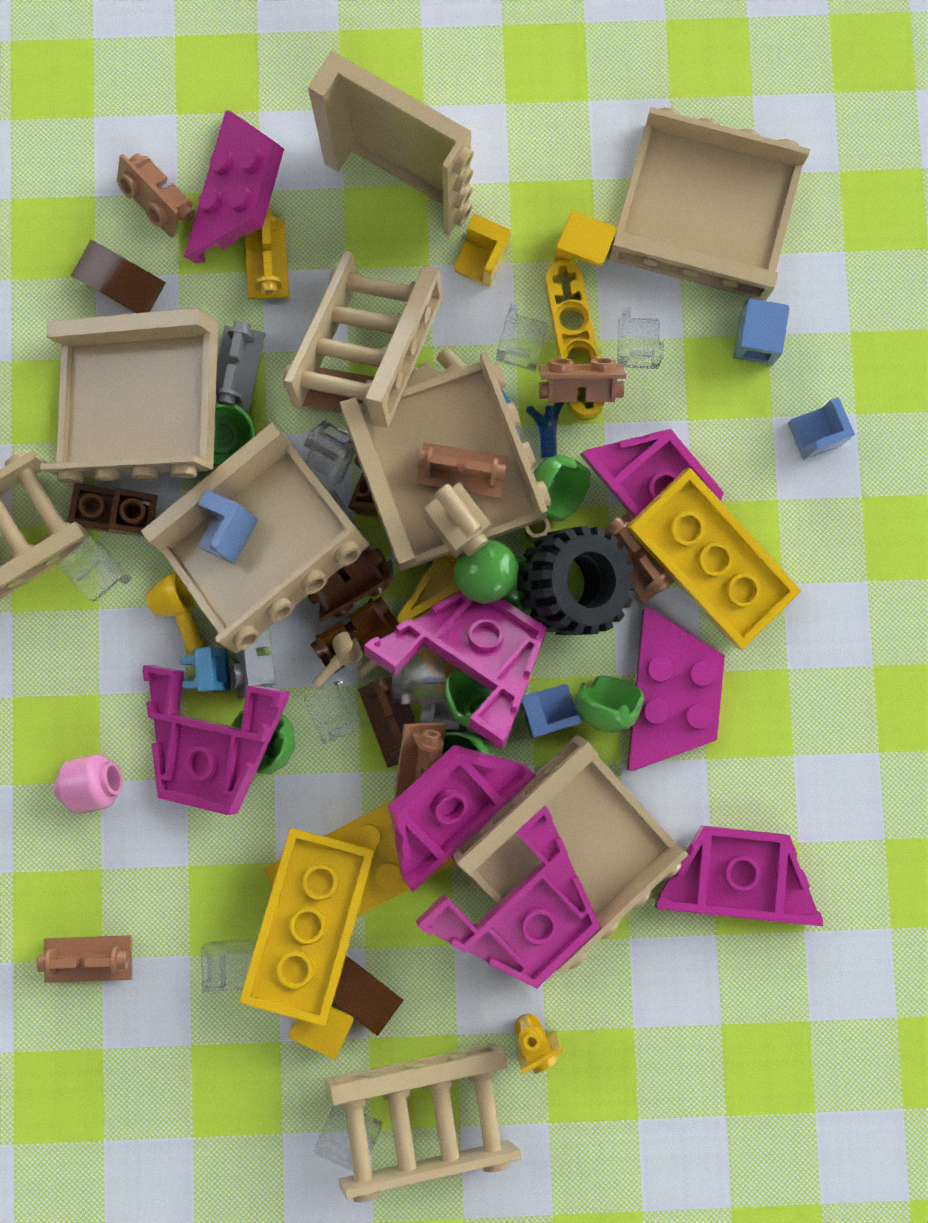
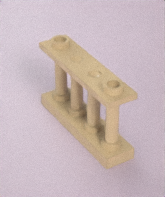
M345 251L338 267L335 266L331 270L329 286L293 362L289 363L284 370L283 385L287 389L292 407L301 409L309 389L349 398L356 397L358 400H363L364 405L367 406L372 425L388 428L444 297L439 268L423 266L417 281H412L410 285L358 275L353 252ZM354 292L407 302L403 313H398L396 317L347 307ZM340 323L393 334L388 347L384 346L381 350L332 340ZM325 356L378 367L374 379L369 380L367 383L317 373Z
M34 451L28 453L20 452L6 460L5 467L0 469V495L21 483L49 529L47 533L48 538L35 546L27 544L0 498V532L13 552L10 555L12 560L0 566V599L94 543L86 528L77 522L72 524L64 522L36 476V473L41 471V463H46V461Z
M489 1044L325 1078L328 1099L333 1106L340 1104V1109H345L354 1171V1175L338 1179L339 1187L346 1200L353 1198L354 1202H368L377 1199L381 1191L481 1168L485 1172H497L507 1169L509 1162L520 1160V1149L509 1140L501 1142L492 1086V1078L495 1077V1071L508 1068L505 1050L496 1044ZM469 1077V1080L475 1084L484 1146L458 1151L449 1088L453 1086V1080ZM427 1086V1090L432 1091L441 1155L415 1161L406 1097L410 1095V1089ZM383 1095L385 1100H389L398 1165L372 1171L363 1106L367 1104V1098Z

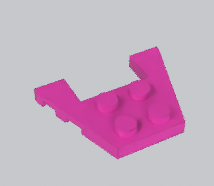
M460 591L432 606V612L415 621L408 619L397 625L396 631L384 638L379 639L377 636L369 640L364 645V651L367 657L396 676L423 646H426L492 691V694L470 717L469 727L502 749L506 745L545 639L547 627L502 598L498 601L482 604L468 600Z
M143 665V680L149 681L151 701L146 702L148 718L154 719L157 742L152 743L151 746L158 798L224 815L238 814L288 702L290 692L259 685H247L242 727L237 728L179 715L184 671L156 665Z
M546 806L542 807L516 832L522 841L537 855L541 863L479 923L474 925L445 893L416 920L417 926L427 934H433L449 942L451 946L463 952L467 951L487 961L489 965L536 989L600 928L580 879L576 875L567 855L568 852L552 821L553 818Z

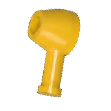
M176 572L167 575L146 593L150 610L155 616L175 617L186 645L184 647L186 653L206 646L205 641L200 637L191 613L193 610L191 593Z

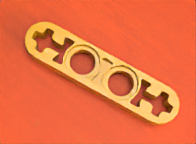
M569 260L557 261L549 267L546 273L545 291L558 358L567 359L568 354L574 350L585 351L589 355L590 361L594 358H599L582 272L575 263ZM565 273L566 279H573L568 290L570 299L563 302L564 295L561 284L553 283L557 281L558 274ZM566 311H575L581 316L583 324L576 330H567L561 325L559 321L560 316ZM578 387L577 399L580 398L581 387ZM567 402V405L575 417L589 420L595 418L601 412L605 402H593L590 409H585L583 402Z

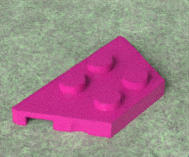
M230 110L225 111L184 254L185 258L195 264L205 261L204 252L215 245L225 249L234 244L241 236L249 235L263 227L284 152L283 147Z
M671 428L590 448L580 454L633 519L686 468H691L720 501L724 494Z
M644 608L642 610L635 686L643 691L644 702L637 721L631 726L627 770H638L716 741L718 736L725 655L651 608Z
M453 745L388 806L401 876L406 885L414 891L534 779L536 775L525 764Z
M701 825L686 849L689 855L681 862L679 871L667 880L654 905L656 909L823 926V918L821 913L817 911L809 891L810 885L805 872L800 868L797 861V852L790 835Z

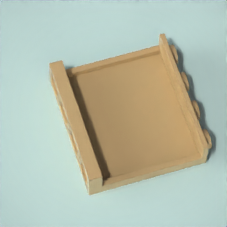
M331 50L308 86L324 164L339 172L352 151L443 204V233L449 236L455 225L461 227L465 223L472 210V204L469 203L473 188L470 187V181L473 176L470 163L474 156V151L471 150V131Z
M650 107L609 260L766 301L776 285L779 272L775 271L802 166L809 156L810 149L799 146L793 140H774L760 136L758 132L752 129L743 128L736 130L721 126L719 122L710 118L695 119L683 116L672 108L657 109Z
M200 308L47 321V338L61 345L56 463H41L40 470L57 475V481L70 484L83 483L84 477L93 476L95 480L105 482L120 481L121 475H132L133 478L141 480L158 479V473H170L171 476L178 478L197 477V471L213 470L218 320Z
M487 351L480 354L479 363L405 388L388 428L372 425L367 406L364 403L358 404L356 397L339 402L343 420L399 572L451 554L424 518V507L437 499L435 493L439 488L416 485L419 468L417 467V462L423 442L508 456L501 499L469 494L491 523V530L486 536L487 539H493L543 521L548 512L547 506L551 505V499L543 481L537 482L531 467L536 465L532 448L528 441L521 442L516 428L521 426L517 409L513 402L506 403L501 389L506 387L502 370L498 363L491 364Z
M272 422L141 530L147 541L164 554L218 632V635L215 637L216 641L236 654L253 646L259 640L260 634L275 622L287 618L292 613L294 606L309 594H314L326 585L328 578L343 566H348L355 562L361 555L362 550L370 545L292 443ZM206 490L242 505L258 519L234 564L199 547V542L213 518L212 515L198 505Z
M576 735L535 773L536 777L452 855L468 876H471L498 904L541 863L537 855L522 841L516 832L542 807L546 806L548 808L559 837L562 839L568 852L567 855L580 879L600 925V928L557 969L560 975L568 969H574L579 966L586 958L588 950L599 939H605L613 934L619 925V920L631 909H637L642 906L650 897V891L660 881L674 876L681 868V862L689 855L670 838L598 757L599 753L592 745L579 735Z

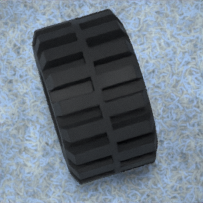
M580 526L548 532L546 536L538 537L533 541L535 547L527 548L523 554L527 562L519 564L518 573L523 575V581L517 582V591H524L525 598L520 600L523 609L530 608L531 613L529 616L547 627L546 632H555L556 635H591L613 628L612 622H620L625 614L622 609L630 608L633 600L629 597V591L635 590V581H630V573L635 571L633 563H627L625 559L629 553L624 546H616L619 539L613 534L605 535V530L599 527L589 528V526ZM573 561L578 564L584 577V591L578 603L572 597L567 583L568 570Z

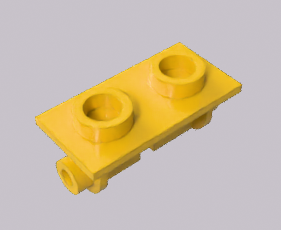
M268 209L263 227L249 235H244L248 299H289L285 218L274 217L273 211Z
M532 1014L521 1015L515 1023V1031L520 1050L517 1051L522 1074L531 1069L535 1074L540 1073L553 1066L558 1061L556 1055L563 1051L555 1031L546 1034L536 1016Z

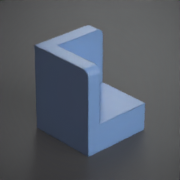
M748 298L740 312L733 358L774 365L783 353L789 306Z
M839 397L829 400L822 408L793 418L788 422L803 461L838 448L855 435Z
M206 490L198 505L212 515L213 518L199 542V547L234 564L258 519L242 505Z
M567 684L524 695L521 701V707L531 738L583 722L581 715H577Z

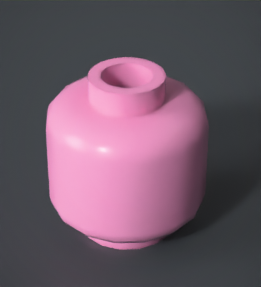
M101 754L70 759L63 763L58 771V776L54 782V793L56 798L63 803L64 807L72 813L83 814L106 809L114 804L122 790V774L115 762H111L106 756Z

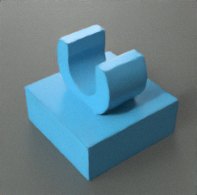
M215 647L194 649L195 656H186L181 659V665H195L196 667L195 679L182 681L183 687L198 689V692L217 693L231 691L227 649Z

